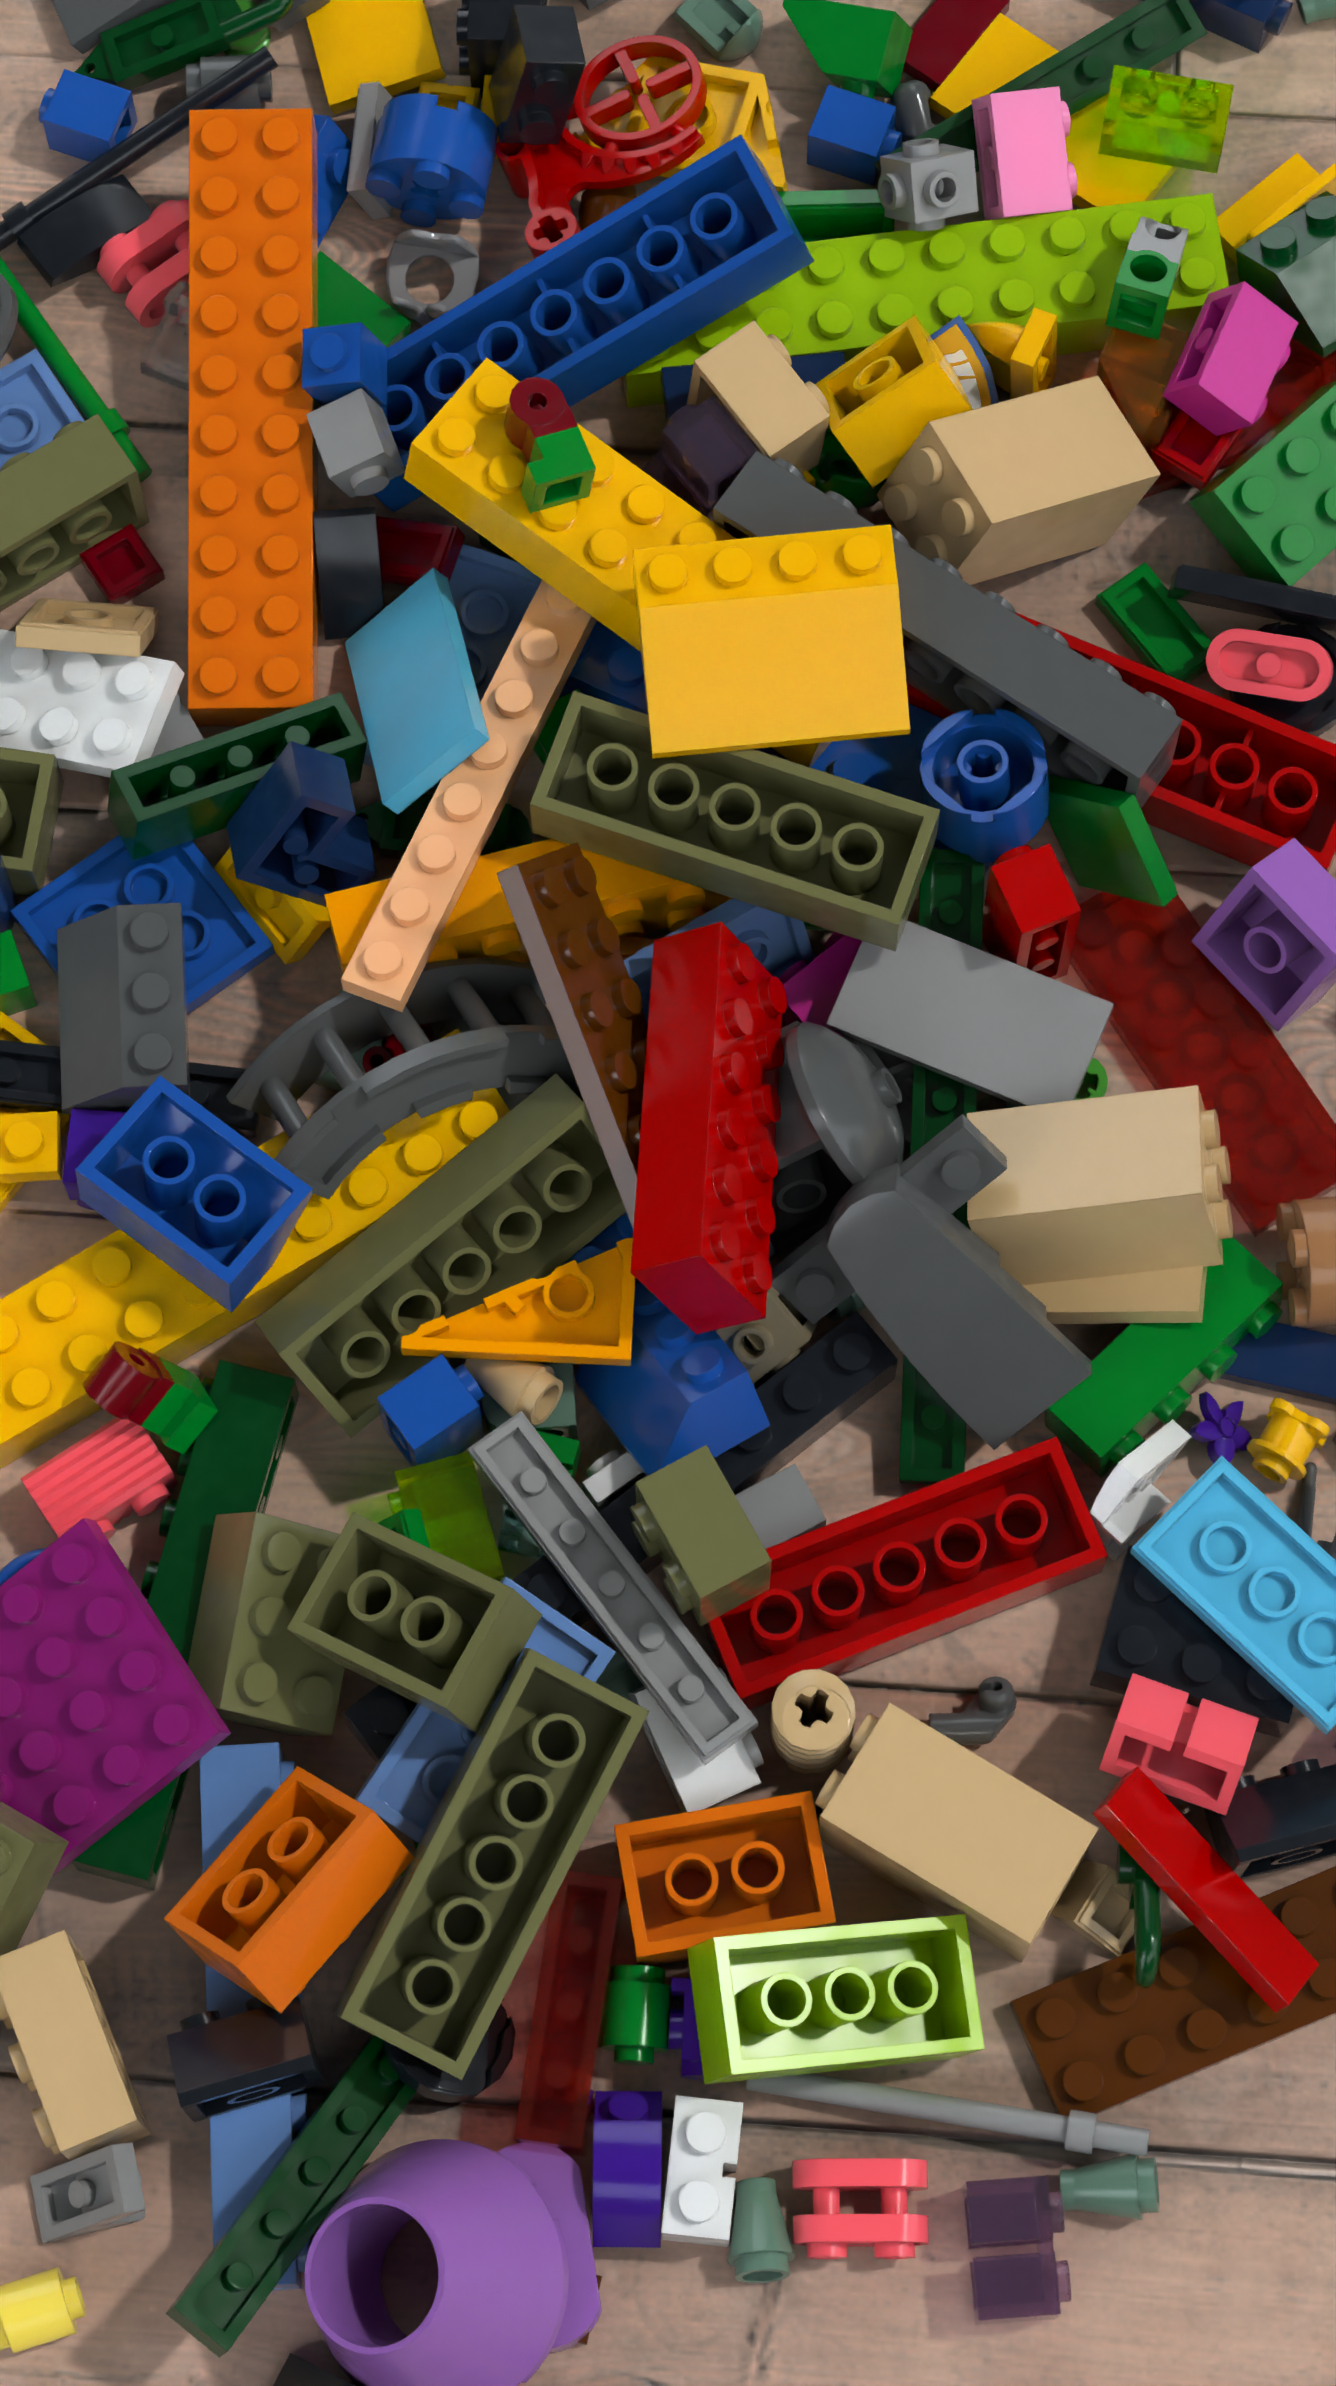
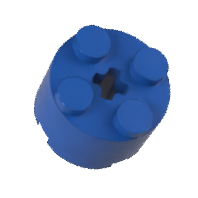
M415 93L395 97L384 106L383 115L380 117L365 188L369 193L384 198L389 205L401 210V219L407 224L416 227H432L435 225L436 219L480 218L484 211L496 153L498 130L495 123L485 113L467 103L458 101L456 110L437 106L439 95Z
M973 709L959 711L950 715L930 731L924 740L921 750L919 776L922 804L940 809L937 838L951 849L967 854L973 860L981 863L994 862L1005 852L1029 842L1042 828L1050 811L1048 764L1043 739L1035 727L1023 717L1001 709H994L995 715H974Z

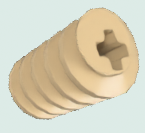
M808 1669L788 1676L777 1688L771 1704V1742L777 1754L785 1760L790 1769L803 1774L823 1773L835 1767L847 1755L856 1719L855 1701L848 1686L836 1675L826 1671ZM814 1714L823 1718V1721L816 1720L810 1728L801 1724V1720L809 1722Z

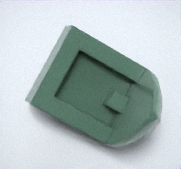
M685 0L672 16L717 60L723 62L735 61L753 53L758 45L763 28L761 10L757 9L748 0Z

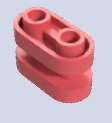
M189 199L165 201L151 213L147 221L128 234L120 233L113 236L100 250L97 273L114 293L121 294L130 291L126 297L125 306L140 325L145 328L154 327L165 322L189 305Z
M1234 628L1216 636L1206 654V667L1212 680L1220 687L1235 692L1304 702L1322 695L1329 687L1333 677V663L1329 653L1320 644L1304 638Z
M821 2158L792 2161V2189L813 2192V2214L793 2216V2245L806 2246L807 2259H846L847 2247H874L876 2259L915 2258V2246L929 2244L928 2216L908 2214V2191L928 2189L927 2160L906 2158ZM840 2192H880L881 2214H840Z

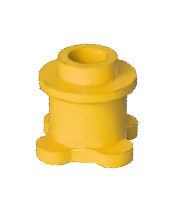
M1274 1398L1269 1406L1270 1411L1266 1416L1269 1422L1259 1439L1249 1441L1247 1450L1254 1458L1252 1466L1257 1472L1274 1482L1285 1484L1288 1478L1301 1480L1305 1477L1307 1472L1303 1465L1313 1448L1321 1449L1330 1428L1320 1419L1300 1411L1288 1401Z

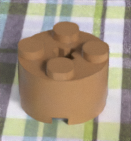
M1336 1196L1295 1199L1291 1203H1278L1276 1208L1277 1232L1279 1240L1281 1242L1286 1241L1287 1261L1277 1262L1276 1277L1283 1282L1282 1300H1288L1291 1325L1293 1327L1301 1326V1328L1336 1326Z

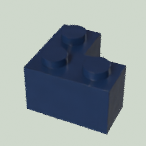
M293 741L288 743L226 824L237 879L326 907L324 894L369 883L377 871L366 819L355 816L356 811L345 759Z

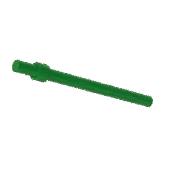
M0 256V274L3 275L13 288L17 297V322L86 420L96 414L100 416L136 468L140 483L151 475L152 469L128 437L130 433L129 426L117 409H108Z

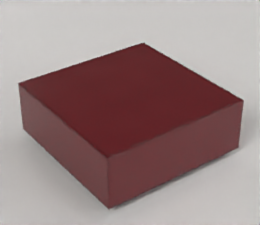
M132 524L127 525L79 554L82 565L108 603L124 604L165 580L163 569Z

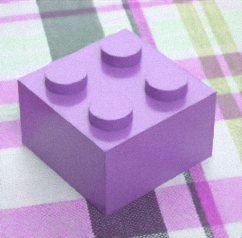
M1295 838L1251 867L1191 940L1277 1032L1318 1003L1336 983V880Z

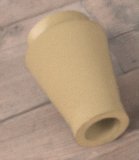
M467 1358L464 1364L475 1381L511 1417L522 1411L533 1425L543 1423L551 1415L563 1392V1382L554 1376V1369L539 1362Z

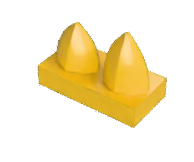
M1034 307L1026 326L1006 322L967 324L978 343L991 353V355H986L985 357L991 366L994 382L1000 388L1010 393V399L1050 389L1057 374V315Z

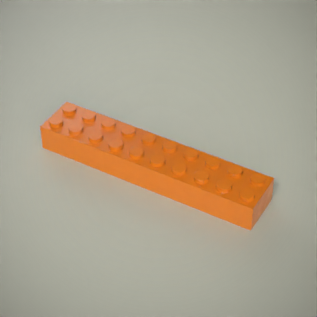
M312 108L189 110L188 710L197 727L243 726L318 700V565L313 511H318V447L306 414L318 409V402L302 388L303 329L318 327L317 130Z

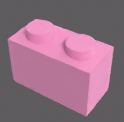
M1060 87L992 93L973 99L972 109L985 220L1072 210V198L1077 193V175L1074 165L1067 160L1065 137H1068L1070 133L1071 120L1067 103L1061 101Z

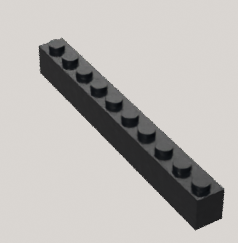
M855 1311L756 1389L771 1426L714 1458L735 1495L774 1475L895 1379L898 1359L858 1311ZM634 1484L599 1513L647 1575L661 1564L663 1560L659 1553L650 1558L647 1556L632 1528L631 1522L635 1521L630 1507L636 1505V1489ZM545 1555L512 1580L579 1627L592 1618ZM379 1684L344 1711L343 1715L350 1731L373 1760L378 1763L418 1703Z

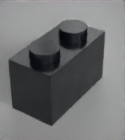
M514 5L489 84L500 143L529 145L559 144L586 64L573 6Z

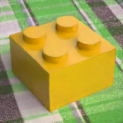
M916 315L815 384L828 402L830 409L828 424L832 433L872 488L884 479L887 480L928 422L973 410L955 370Z

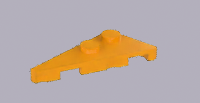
M633 1238L616 1242L617 1247L577 1263L576 1260L556 1267L550 1275L544 1278H530L483 1298L484 1303L447 1319L443 1315L421 1324L415 1332L402 1336V1355L438 1357L440 1354H443L447 1358L631 1366L636 1277L630 1273Z

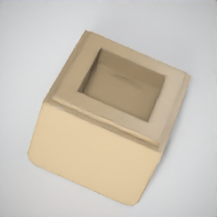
M1084 1860L1079 1865L1051 1914L1060 1922L1116 1957L1121 1956L1134 1935V1909H1129V1884H1117L1116 1871L1108 1865Z

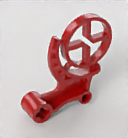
M637 36L615 43L589 62L583 70L574 97V103L571 106L566 121L578 118L587 137L600 148L590 146L577 139L566 128V123L559 144L529 145L500 143L499 139L495 152L513 193L522 199L529 198L528 206L533 217L527 223L524 234L534 259L581 231L577 219L570 208L571 198L576 193L587 189L623 188L648 181L678 166L705 144L703 135L698 132L693 124L697 121L704 108L707 85L698 59L685 44L665 36ZM648 57H662L680 63L646 80L647 89L653 99H658L692 83L685 102L671 117L662 123L648 95L642 94L643 86L631 61ZM618 67H620L633 95H639L637 102L649 129L620 133L600 127L635 108L630 92L627 90L618 92L589 106L597 86Z

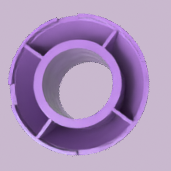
M451 2139L418 2141L398 2147L371 2162L357 2174L332 2207L314 2236L308 2250L304 2273L305 2292L310 2310L332 2355L356 2386H518L520 2383H526L544 2362L557 2338L566 2310L569 2290L568 2255L558 2219H552L544 2200L534 2187L537 2183L515 2162L499 2152L472 2142ZM414 2218L424 2228L433 2244L438 2262V2285L434 2302L426 2318L414 2332L407 2336L398 2328L386 2308L382 2294L381 2273L384 2257L392 2239L407 2222Z

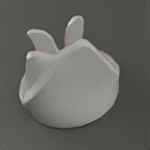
M419 229L404 231L394 240L387 259L385 277L387 295L399 312L413 319L419 325L424 326L475 295L479 277V254L474 245L461 236ZM423 257H437L444 260L451 267L454 274V284L451 292L443 300L436 303L425 304L417 301L409 294L406 288V275L409 267L416 260Z

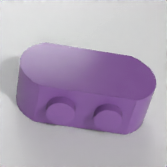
M521 2142L507 2146L498 2152L515 2162L537 2183L534 2187L544 2200L552 2219H558L568 2255L569 2290L562 2325L549 2352L550 2354L564 2351L578 2344V2341L587 2335L589 2331L591 2332L601 2315L602 2307L581 2169L568 2154L552 2145L540 2142Z

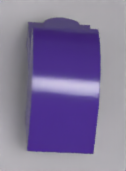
M595 2091L592 2188L593 2247L661 2248L662 2091Z

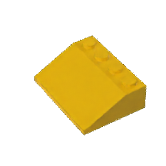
M891 524L633 549V580L652 759L910 734L899 587Z

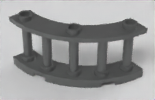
M475 957L426 963L403 1012L346 991L321 1004L274 1040L245 1070L226 1096L231 1104L274 1119L280 1123L289 1140L274 1160L312 1187L313 1194L326 1199H330L343 1180L362 1160L387 1141L383 1132L416 1112L422 1119L447 1107L472 1100L474 1091L505 1087L509 1094H531L554 1074H557L583 1101L551 1014L545 1006L546 1001L532 965L507 959ZM465 1019L472 1031L454 1034L430 1042L419 1025L441 1020ZM497 1021L506 1022L513 1025L503 1026L499 1025ZM394 1034L405 1050V1053L364 1074L351 1054L374 1041ZM331 1070L343 1090L307 1119L297 1100L311 1085Z

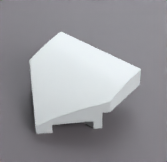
M1173 1419L1118 1462L1103 1484L1092 1506L1090 1515L1108 1556L1114 1562L1127 1550L1128 1545L1137 1538L1143 1527L1163 1512L1171 1503L1153 1484L1192 1437Z

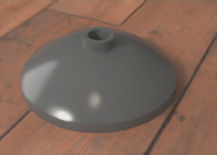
M802 1022L791 1028L786 1035V1053L795 1087L815 1131L843 1174L854 1185L876 1170L895 1163L902 1164L904 1131L896 1104L902 1102V1095L892 1074L884 1067L877 1070L871 1060L858 1046L825 1026L811 1022Z

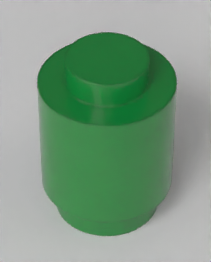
M616 1965L612 1967V1979L604 1984L601 2048L614 2051L615 2063L653 2065L654 2054L668 2052L671 1986L665 1984V1969L647 1965Z

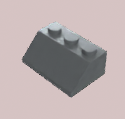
M181 903L116 905L57 929L62 1113L71 1114V1108L114 1112L128 1111L159 1075L190 1097L185 933Z

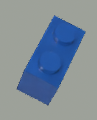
M440 1354L377 1397L385 1431L420 1480H423L485 1437L481 1416L484 1415L480 1400L484 1397L482 1390L463 1364L453 1370L443 1354Z

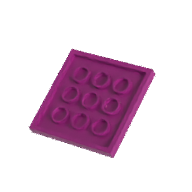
M86 1518L81 1519L0 1586V1801L69 1841L52 1875L53 1877L231 1734L97 1522Z

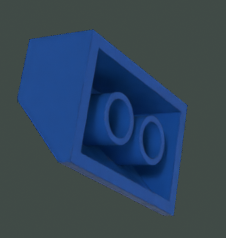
M161 1075L157 1077L75 1169L79 1197L83 1202L231 1313L273 1266L313 1195L312 1187Z
M641 1282L635 1285L631 1366L581 1364L575 1376L578 1387L645 1476L658 1471L707 1445L715 1458L771 1426L748 1371L717 1332L713 1330L695 1334Z

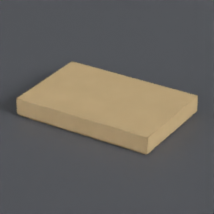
M1184 1267L1022 1286L1046 1306L1047 1320L1052 1324L1202 1323L1207 1267Z

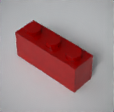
M1050 843L1034 850L1029 845L1013 848L999 856L995 861L996 865L990 867L983 909V941L990 954L1055 980L1068 973L1081 908Z

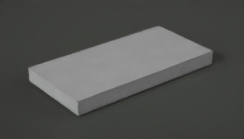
M907 920L896 952L868 942H861L826 1025L832 1031L1021 1107L1075 1100L1111 1016L1114 1003Z

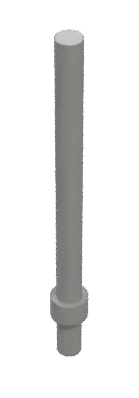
M813 2073L747 2080L746 2090L1061 2142L1065 2143V2150L1092 2154L1093 2148L1145 2157L1148 2151L1150 2129L1097 2121L1098 2114L1071 2109L1069 2116Z

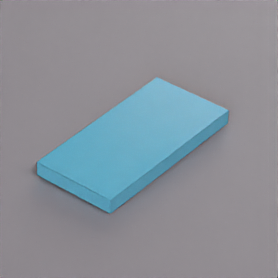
M435 568L429 570L345 641L382 804L396 814L404 811L489 741L447 577Z
M1221 1456L1131 1548L1130 1553L1320 1731L1327 1735L1336 1725V1560L1231 1463Z

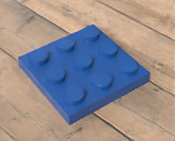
M118 835L10 910L14 921L58 977L57 929L116 905L181 903L185 933L187 1015L275 954L271 941L192 840L133 861L121 836Z

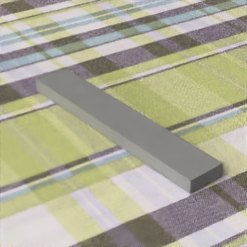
M522 1411L468 1448L471 1458L704 1766L758 1727L756 1718Z

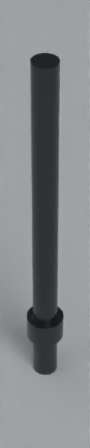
M266 46L27 205L20 201L1 215L4 220L0 222V252L16 242L22 233L55 209L87 190L109 180L189 126V110L215 109L277 68L278 65Z

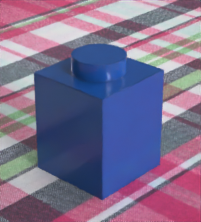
M64 69L56 89L49 88L46 91L39 109V122L43 123L49 149L88 162L93 161L129 137L138 121L130 90Z
M828 84L808 133L807 164L874 186L879 175V171L874 163L880 159V156L891 153L899 148L901 144L902 133L894 130L896 106Z
M362 322L303 329L302 388L321 406L362 388L380 407H387L388 348Z

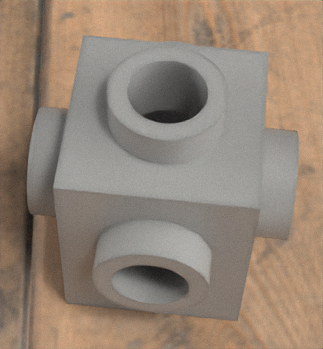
M923 138L903 142V152L880 156L881 176L878 181V194L885 209V217L908 222L909 229L912 231H931L944 228L946 226L945 218L979 211L974 150L948 144H939V140L934 138Z

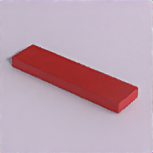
M1138 1766L1125 1774L1092 1814L1275 2013L1288 2006L1320 1964Z

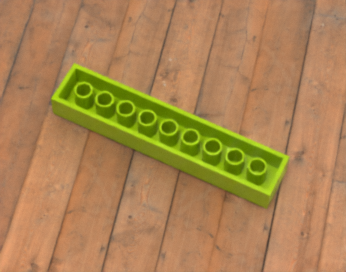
M1213 193L952 224L931 231L902 230L805 242L814 262L623 375L627 408L663 404L660 379L662 367L693 365L694 361L752 321L757 323L766 336L770 334L775 335L784 344L790 356L844 352L845 363L914 315H916L928 334L931 335L958 315L961 316L966 325L980 322H1006L1026 326L1035 307L1057 315V355L1188 340L1208 294L1229 287ZM1141 216L1169 226L1189 229L1159 340L1105 325L1114 284L1132 233H1135ZM980 345L985 356L991 355V353H989Z

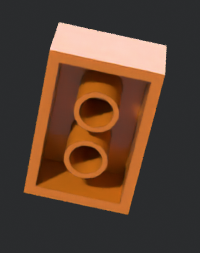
M297 1766L165 1916L164 1920L206 1965L281 2014L290 2002L303 1991L308 1981L340 1944L347 1940L352 1930L383 1894L394 1885L397 1878L415 1857L372 1809Z
M812 1790L614 1825L615 1842L637 1965L656 1966L688 1960L687 1948L713 1937L836 1926V1917Z

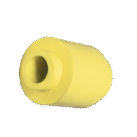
M59 2267L0 2285V2351L11 2347L13 2353H17L76 2334V2319L87 2315L77 2278L73 2276L64 2279Z

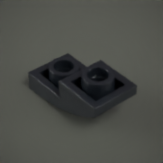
M121 174L87 190L46 215L19 236L17 245L49 286L54 287L97 269V264L100 260L99 254L103 245L117 234H128L147 221L153 211L127 178Z
M375 507L313 511L325 640L350 638L385 608Z

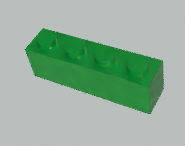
M1222 1239L1223 1265L1207 1267L1202 1323H1131L1091 1361L1092 1374L1045 1410V1426L1100 1478L1146 1440L1143 1437L1160 1421L1164 1425L1172 1419L1175 1421L1192 1401V1396L1189 1393L1204 1378L1214 1382L1221 1377L1237 1358L1238 1354L1232 1348L1248 1333H1251L1256 1339L1262 1337L1280 1318L1283 1312L1280 1308L1283 1282L1236 1239Z

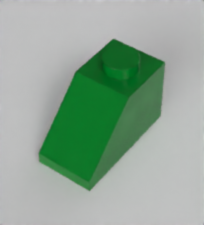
M783 0V8L819 68L838 88L872 99L875 96L892 99L893 93L901 80L913 29L895 11L827 0Z

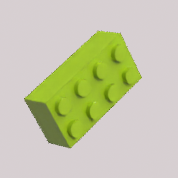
M966 1914L713 1937L687 1948L704 2084L948 2060L985 2049Z

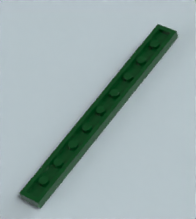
M932 849L920 883L918 925L982 950L985 863L977 862L969 855L953 849ZM914 1064L910 1156L962 1114L967 1118V1113L977 1112L978 1089ZM966 1202L953 1212L952 1215L970 1229L967 1221ZM903 1354L899 1482L902 1484H934L965 1472L967 1423L937 1393Z

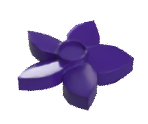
M1206 1391L1199 1394L1200 1409L1205 1421L1194 1424L1189 1434L1199 1442L1208 1443L1207 1453L1213 1464L1221 1456L1230 1463L1235 1453L1248 1451L1247 1445L1252 1440L1250 1433L1246 1429L1237 1426L1242 1416L1244 1401L1232 1402L1220 1409L1216 1400Z

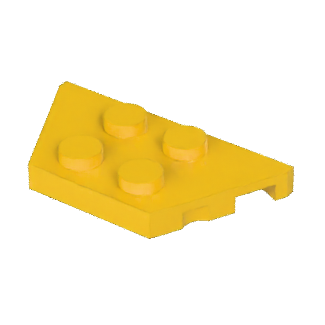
M648 57L636 69V72L643 86L642 94L648 95L662 123L682 106L688 97L692 83L658 99L651 98L646 86V80L680 63L668 58ZM699 62L706 80L707 96L704 108L693 126L703 135L705 144L681 164L659 176L667 178L673 176L741 134L762 162L776 190L788 191L765 75ZM628 83L624 87L616 89L610 96L627 90L630 92L635 108L600 127L620 133L649 129L637 102L639 95H633ZM576 132L573 133L582 142L600 148L587 137L585 132L581 136Z

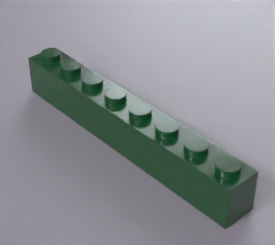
M219 1360L215 1377L205 1376L202 1381L203 1387L215 1404L218 1412L184 1455L180 1453L177 1474L185 1476L178 1500L169 1498L162 1513L159 1536L165 1537L166 1541L160 1562L149 1561L141 1585V1593L145 1599H148V1604L187 1665L215 1517L217 1514L260 1512L265 1514L299 1398L294 1378ZM190 1767L74 1859L72 1863L77 1870L154 1891Z

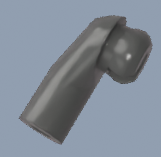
M910 80L897 86L891 99L890 105L896 106L895 130L902 133L903 142L913 140L936 126L931 122L928 99L931 97L930 89L919 80Z
M997 1676L988 1677L981 1682L978 1694L963 1713H929V1726L961 1746L988 1744L996 1738L1014 1715L1017 1700L1014 1695L1013 1686L1005 1678Z

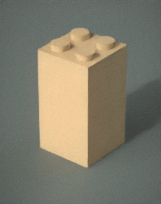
M1097 375L928 422L876 495L883 504L888 517L907 539L912 549L930 560L933 557L945 560L959 571L964 582L973 585L1105 545L1161 473Z
M1198 1085L967 1113V1119L1007 1158V1170L967 1201V1221L971 1231L999 1253L1000 1266L1021 1285L1194 1266L1223 1265L1222 1239L1233 1238L1230 1203L1228 1199L1223 1200L1222 1185L1231 1183L1230 1162L1227 1147L1220 1146V1128L1217 1112L1215 1109L1205 1110Z
M889 1702L880 1718L869 1713L849 1746L852 1750L847 1759L853 1763L846 1775L835 1769L815 1801L817 1805L815 1809L816 1815L820 1819L819 1831L821 1841L942 1915L966 1914L967 1926L970 1932L1022 1963L1088 1852L1099 1828Z

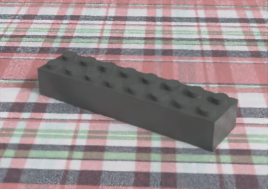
M757 450L713 508V522L736 539L876 526L858 515L853 504L842 495L833 491L823 493L807 483L803 474L788 461L781 458L771 460ZM891 527L899 587L906 683L953 713L973 709L974 715H995L994 709H1001L1023 717L1035 727L1043 739L1049 774L1134 794L1140 808H1142L1172 765L1183 720L1176 715L1173 706L1155 693L1145 692L1142 694L1122 681L1119 672L1107 662L1098 658L1088 660L1069 648L1066 639L1053 628L1043 624H1039L1036 627L1016 614L1014 607L999 594L992 591L982 593L964 582L959 571L950 563L937 557H933L930 560L910 547L909 542L900 532Z

